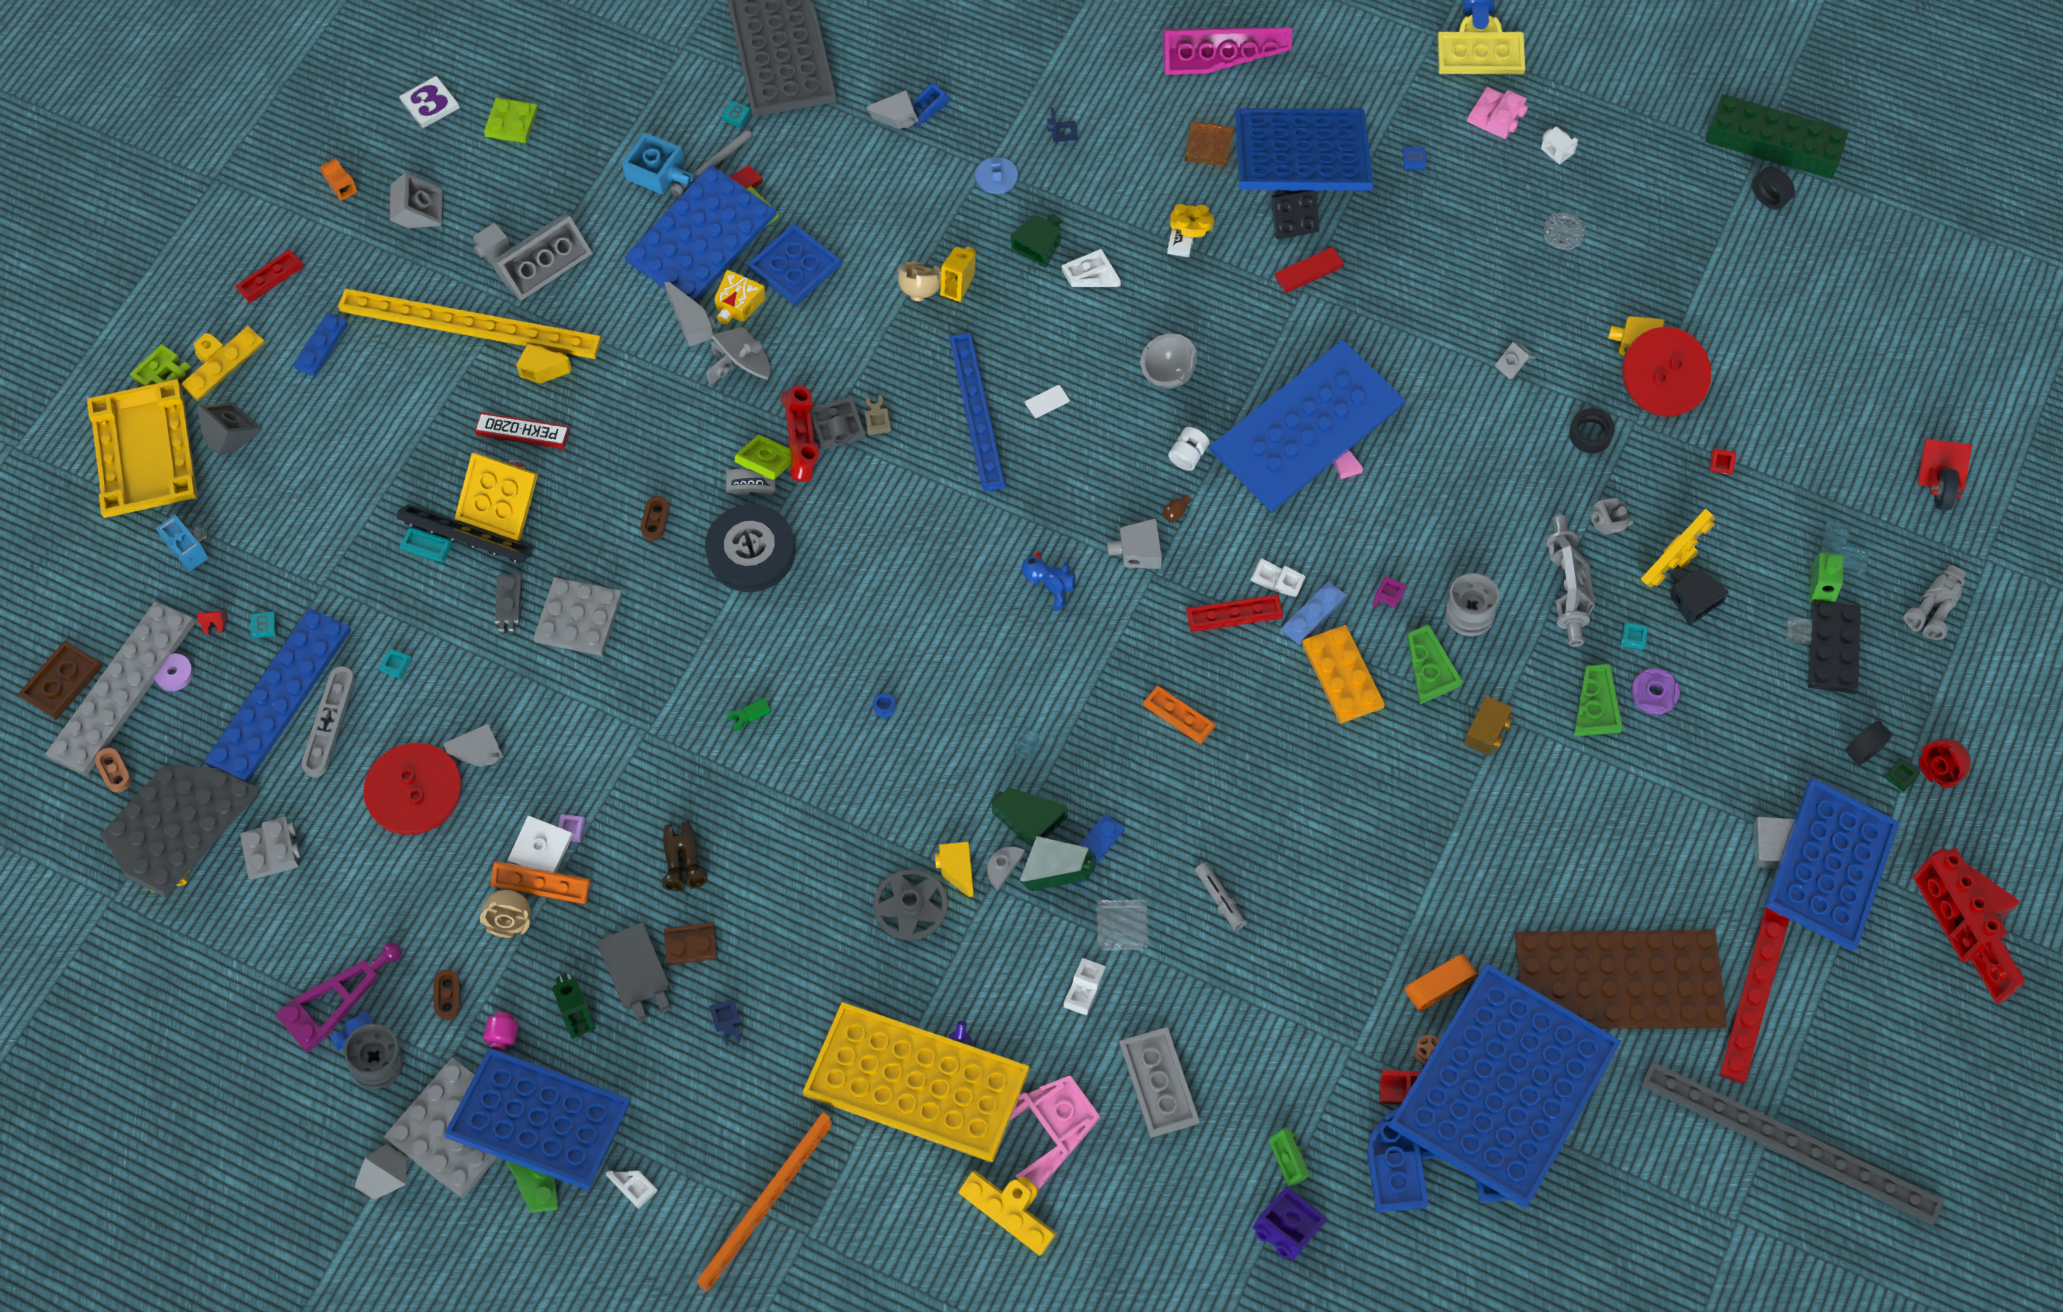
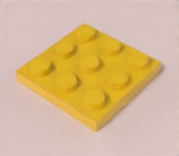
M476 452L472 453L455 519L516 541L521 540L538 474Z

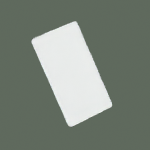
M1057 385L1025 401V404L1034 418H1038L1070 402L1061 386Z

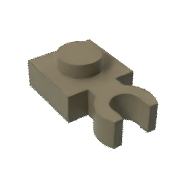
M878 396V403L872 404L870 398L866 397V407L869 410L865 411L868 435L891 432L887 408L882 409V396Z

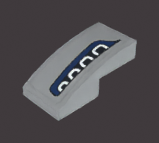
M751 469L726 471V493L748 496L750 492L773 495L775 492V480L766 478Z

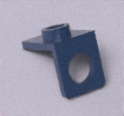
M1051 108V119H1047L1048 132H1052L1053 142L1077 140L1075 121L1056 122L1054 108ZM1068 127L1072 130V133L1070 135H1062L1060 129Z

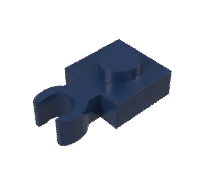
M734 999L709 1006L716 1031L724 1030L723 1040L725 1045L729 1046L727 1039L731 1035H735L738 1043H740L739 1032L734 1028L741 1025Z

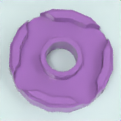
M1650 668L1635 677L1631 687V695L1635 704L1641 710L1650 714H1664L1676 706L1680 696V687L1669 672ZM1657 687L1661 690L1662 694L1653 695L1649 688Z

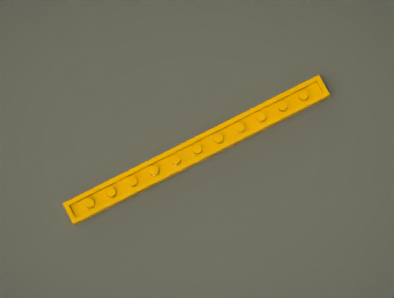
M351 289L344 290L338 305L340 312L521 346H527V344L539 345L549 351L596 359L602 342L601 336Z

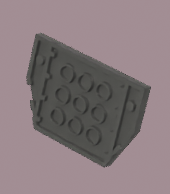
M163 766L102 831L101 837L126 878L166 897L258 795V789L218 768Z

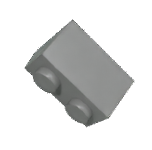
M405 172L391 184L390 221L406 228L440 226L442 224V188Z

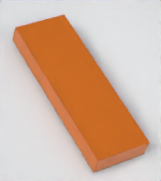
M1158 685L1143 702L1144 707L1199 744H1202L1215 728L1216 724Z

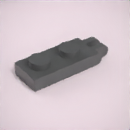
M521 574L497 575L495 625H499L500 634L505 633L506 625H509V633H515V625H520Z

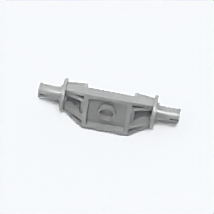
M1557 515L1552 518L1554 534H1551L1546 539L1550 560L1557 566H1562L1566 574L1564 586L1567 594L1556 600L1559 616L1556 623L1558 627L1567 629L1568 644L1576 647L1584 644L1581 627L1586 626L1590 622L1589 615L1595 606L1590 565L1575 547L1579 542V537L1576 533L1568 531L1567 517L1565 515Z

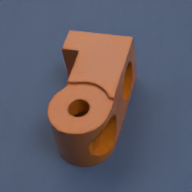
M336 159L319 167L328 185L340 201L357 193L352 177L344 171ZM349 186L346 192H340L341 188Z

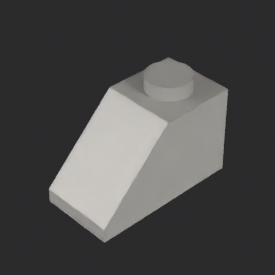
M906 90L867 106V110L873 120L897 129L911 127L919 121Z
M489 724L443 743L451 758L479 767L492 765L498 759L503 758Z

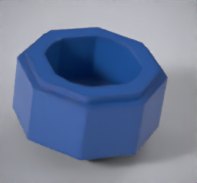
M887 693L876 695L872 702L875 714L882 718L892 716L897 708L894 696Z

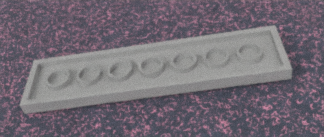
M154 602L45 755L49 759L87 776L95 765L97 753L109 746L155 681L154 677L170 654L177 650L196 623L194 619Z

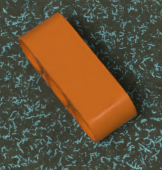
M1460 954L1413 981L1404 991L1418 1012L1468 985L1479 974L1465 954Z

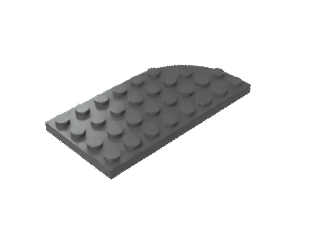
M727 0L753 117L837 102L817 14L811 0Z

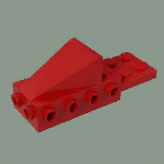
M1945 848L1934 852L1912 878L1961 962L1972 961L1996 1004L2002 1003L2025 983L2021 970L2016 967L2008 948L2001 941L2008 935L2002 920L2019 904V901L1965 863L1957 848L1947 851Z

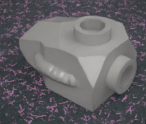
M1618 498L1599 500L1593 505L1591 520L1595 529L1607 535L1623 531L1627 526H1631L1633 520L1627 516L1625 502L1620 501Z

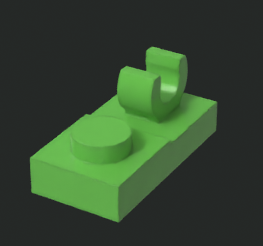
M1285 1128L1270 1138L1269 1143L1287 1186L1292 1187L1298 1185L1310 1174L1300 1152L1304 1148L1303 1146H1297L1294 1141L1298 1134L1291 1133L1289 1128Z

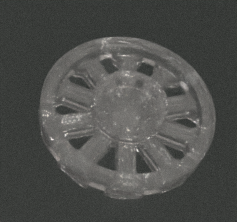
M1559 212L1547 219L1543 233L1550 245L1558 249H1573L1582 243L1585 236V225L1578 216L1572 213L1568 214V212Z

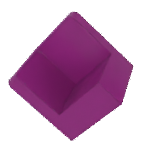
M1385 576L1375 593L1372 606L1377 608L1381 601L1396 608L1399 601H1402L1406 585Z

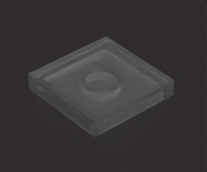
M1097 900L1098 950L1148 949L1147 900Z

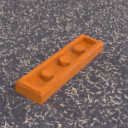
M495 861L490 886L587 904L591 879Z

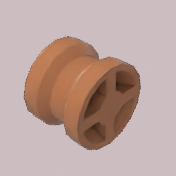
M1425 1035L1418 1040L1414 1055L1420 1064H1426L1431 1053L1439 1043V1039L1435 1036Z

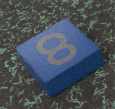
M1403 147L1404 169L1426 168L1425 147Z

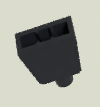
M1678 567L1670 574V577L1676 582L1670 596L1689 625H1692L1722 605L1729 593L1701 569H1697L1688 575L1681 567Z

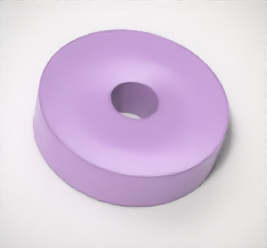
M173 653L170 654L154 679L162 689L177 691L190 683L193 677V667L185 656ZM172 670H177L175 674L170 675Z

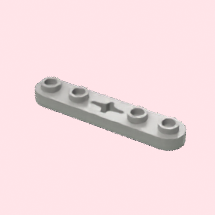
M337 667L329 675L302 759V768L310 777L322 776L328 768L355 683L354 675L347 667ZM331 715V718L334 722H330L326 728V725L323 721H327Z

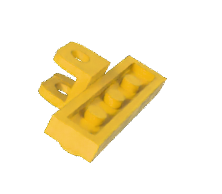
M249 326L244 328L224 347L214 336L205 333L194 343L195 354L203 365L181 383L182 388L199 402L265 344L264 340Z
M1705 509L1682 535L1679 534L1663 551L1664 554L1645 573L1641 580L1652 588L1654 585L1658 586L1665 579L1666 576L1664 574L1669 568L1674 569L1677 565L1682 569L1685 568L1698 554V550L1695 548L1698 543L1697 538L1702 533L1706 534L1715 524L1713 521L1716 518Z
M972 1171L958 1192L1039 1256L1044 1254L1057 1234L1026 1210L1035 1200L1038 1194V1187L1025 1177L1011 1181L1004 1191H1001L977 1171Z

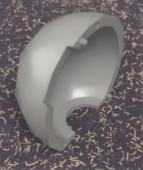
M1169 333L1158 336L1149 342L1142 351L1140 359L1142 373L1150 383L1159 388L1172 389L1182 386L1191 378L1194 372L1197 352L1190 339L1181 334Z

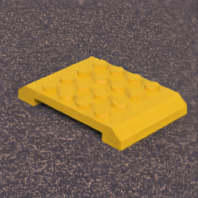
M178 379L87 399L89 418L93 427L101 491L99 501L103 518L197 497L185 402Z

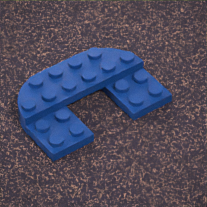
M1399 1108L1384 1116L1374 1129L1367 1148V1165H1369L1376 1213L1428 1208L1422 1160L1440 1158L1389 1127ZM1475 1179L1479 1203L1510 1200Z

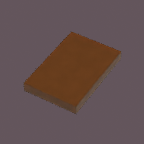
M64 640L22 688L18 696L54 720H57L101 670L103 665Z

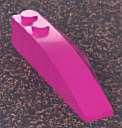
M1292 28L1162 29V53L1165 74L1211 73L1219 69L1229 68L1237 64L1292 50Z

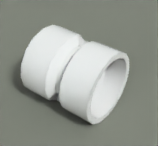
M1186 427L1178 437V442L1173 445L1168 457L1177 467L1188 471L1193 470L1199 462L1200 456L1207 449L1209 439L1200 430Z

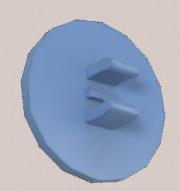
M992 157L979 164L975 172V180L983 191L990 194H1001L1008 192L1015 186L1018 180V171L1010 160Z

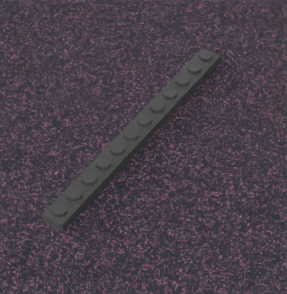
M1653 1061L1650 1064L1641 1087L1932 1226L1936 1223L1944 1203L1943 1199Z

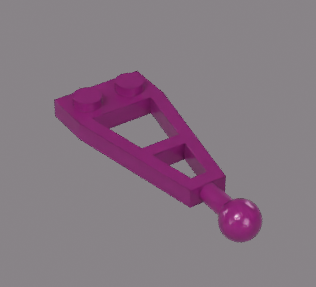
M393 942L387 943L382 948V954L369 965L364 960L303 993L275 1014L303 1050L308 1053L333 1031L379 978L375 972L387 962H396L400 959L402 955L401 947ZM365 972L367 976L349 994L342 984ZM335 988L344 999V1002L320 1028L302 1006Z

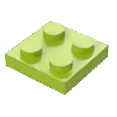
M495 98L484 130L485 137L527 143L538 112L537 104Z
M759 434L735 454L734 462L772 480H775L792 463L789 448Z

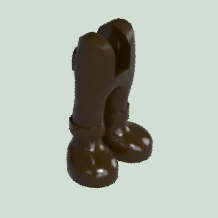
M689 821L681 822L682 835L675 836L672 824L665 825L663 845L669 874L665 875L661 882L662 887L668 891H683L685 889L680 852H683L687 886L690 889H695L708 881L707 872L699 869L696 837Z

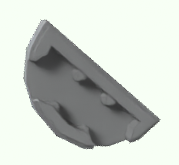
M1006 847L998 850L991 856L987 875L991 886L999 891L1026 854L1025 850L1018 847Z

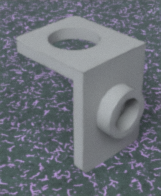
M715 341L711 342L713 354L719 361L706 372L708 383L711 385L719 378L725 377L733 367L732 360Z
M1512 342L1495 364V367L1509 379H1513L1528 359H1536L1537 356L1522 343Z

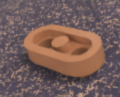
M104 748L99 751L95 757V764L108 788L116 793L128 789L132 778L119 753L113 748ZM113 760L112 764L107 765L109 761ZM119 779H123L121 783L116 784Z

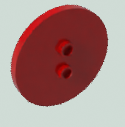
M1657 327L1644 332L1630 344L1622 363V377L1628 394L1639 407L1656 416L1675 417L1694 409L1705 398L1711 383V366L1704 348L1692 335L1673 327Z
M425 743L404 744L387 751L371 766L364 782V802L372 818L386 830L403 835L425 833L441 825L454 812L461 797L462 780L453 759L440 748Z

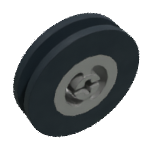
M747 504L727 510L712 523L705 540L706 556L713 575L723 585L736 591L758 592L776 585L789 573L795 559V543L790 525L780 513L762 505ZM747 538H750L755 558L750 556L746 543Z

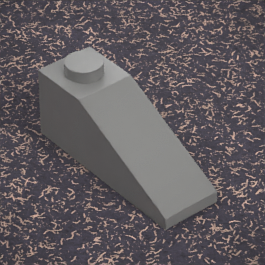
M669 281L665 282L668 299L688 346L711 340L712 330L716 328L712 316L707 317L703 307Z

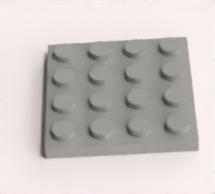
M451 1058L383 1137L463 1199L498 1157L445 1138L444 1133L474 1077L471 1071Z

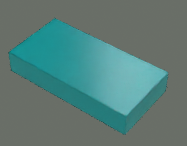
M409 527L400 547L402 550L444 563L453 542L447 538Z

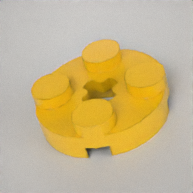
M1177 204L1171 212L1170 227L1174 231L1176 228L1181 230V235L1202 237L1206 235L1207 231L1210 230L1211 232L1213 230L1214 217L1209 212V207L1205 205L1186 206L1184 204Z

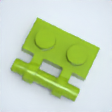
M161 344L130 373V376L143 387L176 379L182 380L186 376L185 373L191 367L185 361L179 367L175 365L180 361L178 355ZM168 371L172 373L165 380L161 379Z

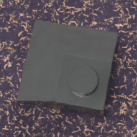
M233 402L199 405L198 407L204 441L215 453L236 452L262 429Z

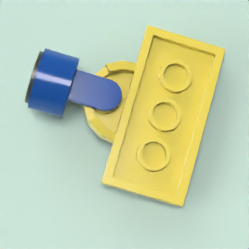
M1462 0L1463 13L1467 17L1461 23L1459 32H1438L1437 35L1439 74H1524L1523 32H1502L1498 19L1490 16L1495 10L1494 0Z

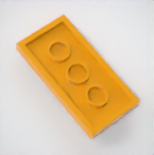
M1346 625L1302 640V646L1340 724L1384 708L1385 704Z

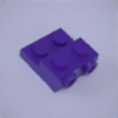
M1286 1186L1260 1214L1252 1228L1261 1241H1269L1276 1247L1277 1253L1282 1258H1290L1294 1261L1323 1227L1328 1218Z

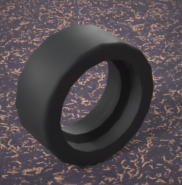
M1773 166L1766 167L1752 179L1751 186L1756 198L1768 208L1774 210L1781 209L1795 195L1794 184L1787 174L1779 168ZM1769 184H1771L1777 190V192L1774 191Z
M1587 408L1581 410L1574 416L1569 430L1570 440L1577 449L1585 453L1596 454L1602 452L1609 447L1615 433V423L1610 415L1600 409ZM1585 422L1599 424L1605 430L1604 438L1591 440L1584 437L1579 431L1580 424Z
M1876 721L1857 735L1847 746L1845 752L1857 765H1861L1878 753L1889 742L1893 734L1881 721Z

